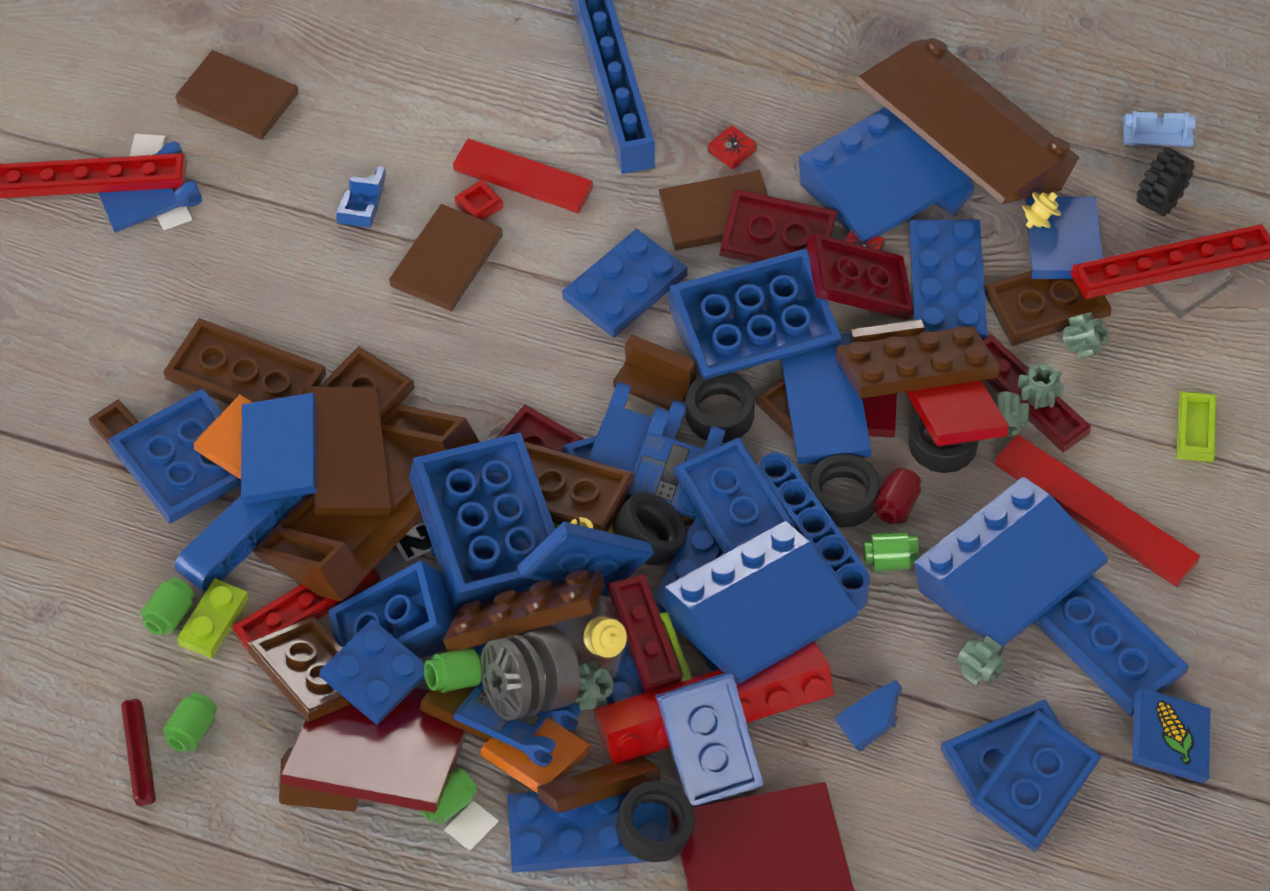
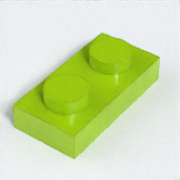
M214 578L177 637L179 646L212 659L231 630V626L234 625L249 601L248 592Z

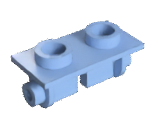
M1132 110L1131 114L1123 116L1124 145L1193 147L1195 116L1184 112L1164 113V117H1157V113L1136 112V110Z

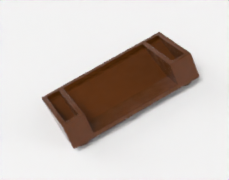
M936 38L913 41L858 76L856 83L1001 204L1033 197V192L1049 194L1061 191L1079 159V156L1070 149V145L1065 140L1053 136L948 51L947 45Z
M396 404L381 419L392 507L390 515H315L313 493L307 494L252 551L258 558L298 583L304 584L317 595L342 602L355 591L356 586L422 518L409 479L413 458L480 442L465 417Z

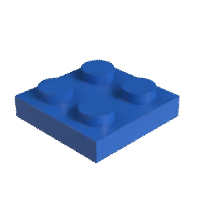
M372 619L320 669L319 677L378 725L425 678V663Z

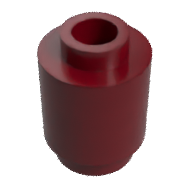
M897 468L894 473H890L887 476L874 502V510L880 520L887 524H900L907 521L921 493V479L915 472L906 468Z

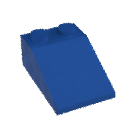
M422 560L328 610L334 639L342 648L373 619L419 659L429 657L446 648L443 639L455 617L454 608L442 573Z

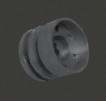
M554 626L524 632L522 636L513 635L503 639L492 640L483 648L480 660L483 688L492 708L506 721L535 715L539 710L550 711L569 706L577 699L580 689V669L577 656L570 640L558 628Z

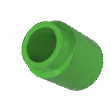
M907 532L871 534L870 542L863 543L865 565L872 564L873 572L910 569V565H915L914 562L919 558L917 535H908Z
M174 577L169 578L167 582H162L140 612L144 619V626L157 635L162 633L171 634L192 606L191 599L194 597L192 588L184 581Z
M471 647L434 655L431 660H427L424 664V676L428 687L432 691L439 690L441 693L479 685L482 677L481 655L477 654Z
M191 693L189 697L183 698L163 728L167 744L180 752L196 750L215 721L216 705L208 697L199 693Z
M457 767L451 772L437 812L432 813L421 810L420 812L429 822L432 823L436 820L440 824H444L473 800L472 796L478 791L474 781L465 770Z

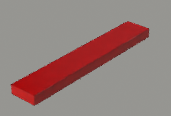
M185 153L0 164V198L179 188L185 183L187 159Z
M1263 224L1074 264L1070 274L1084 298L1089 299L1270 259V235Z
M1017 435L996 457L995 465L1016 480L1025 477L1049 493L1068 515L1175 587L1199 563V554L1020 435Z

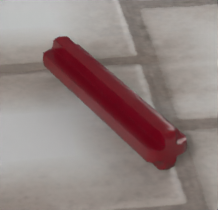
M134 698L123 701L121 710L133 799L137 806L142 807L153 804L156 797L144 710L141 700Z

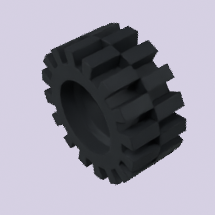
M1169 147L1159 152L1156 161L1153 160L1151 162V168L1149 171L1146 170L1144 174L1145 179L1139 185L1141 188L1137 191L1138 197L1136 199L1139 204L1161 216L1169 214L1172 207L1175 208L1178 204V199H1181L1184 195V189L1188 188V181L1192 178V171L1195 168L1194 160Z

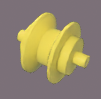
M1033 192L1032 196L1035 202L1032 206L1026 204L1022 206L1026 212L1024 215L1029 220L1026 226L1030 229L1034 225L1039 228L1042 226L1050 228L1051 224L1048 218L1051 215H1061L1057 208L1059 205L1055 201L1057 194L1051 192L1050 195H1047L1043 192L1041 194Z
M601 616L592 619L586 625L583 640L586 648L591 653L609 658L618 655L623 650L627 634L624 626L619 621Z

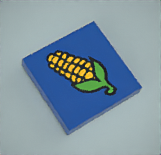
M1141 687L1135 692L1132 762L1196 782H1205L1209 779L1211 708Z

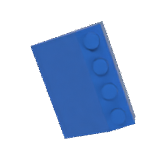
M886 107L799 156L801 186L824 208L836 210V219L849 232L851 230L863 243L876 236H881L938 202L939 199L967 182L973 181Z
M806 249L670 286V312L679 336L692 360L696 361V367L703 380L842 342L841 334L827 300L816 298L810 258Z
M521 433L413 458L409 479L454 611L467 602L479 600L480 603L494 600L502 592L516 591L537 582V580L521 577L517 566L555 530Z
M1022 477L918 558L914 564L919 592L982 638L988 635L1003 647L1108 562V557L1049 493L1025 477Z
M786 521L665 586L666 612L669 614L672 625L724 673H733L737 685L858 616V610L810 541Z

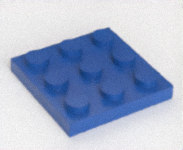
M203 388L109 438L110 448L169 524L241 485L239 478L194 450V442L222 413Z

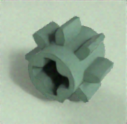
M1092 312L1068 319L1071 326L1064 328L1063 340L1066 348L1071 353L1078 352L1079 358L1082 359L1103 352L1101 345L1106 344L1108 341V329L1102 319H1093Z
M1048 363L1035 366L1029 364L1027 375H1019L1018 387L1022 389L1021 401L1027 400L1029 404L1034 406V409L1046 406L1054 407L1055 396H1063L1064 384L1060 383L1062 372L1055 371Z
M1000 392L993 397V401L1009 425L1008 436H1005V438L1016 436L1019 434L1020 428H1027L1029 404L1021 403L1020 396L1013 392Z
M988 635L984 638L983 642L976 638L970 639L961 650L957 659L963 665L960 668V671L963 672L962 676L975 686H977L981 679L989 684L992 683L1000 675L1006 664V660L1001 657L1003 653L1002 645Z
M597 661L582 663L579 665L580 689L574 703L580 702L581 711L607 705L606 697L613 690V680L610 673L605 669H598Z

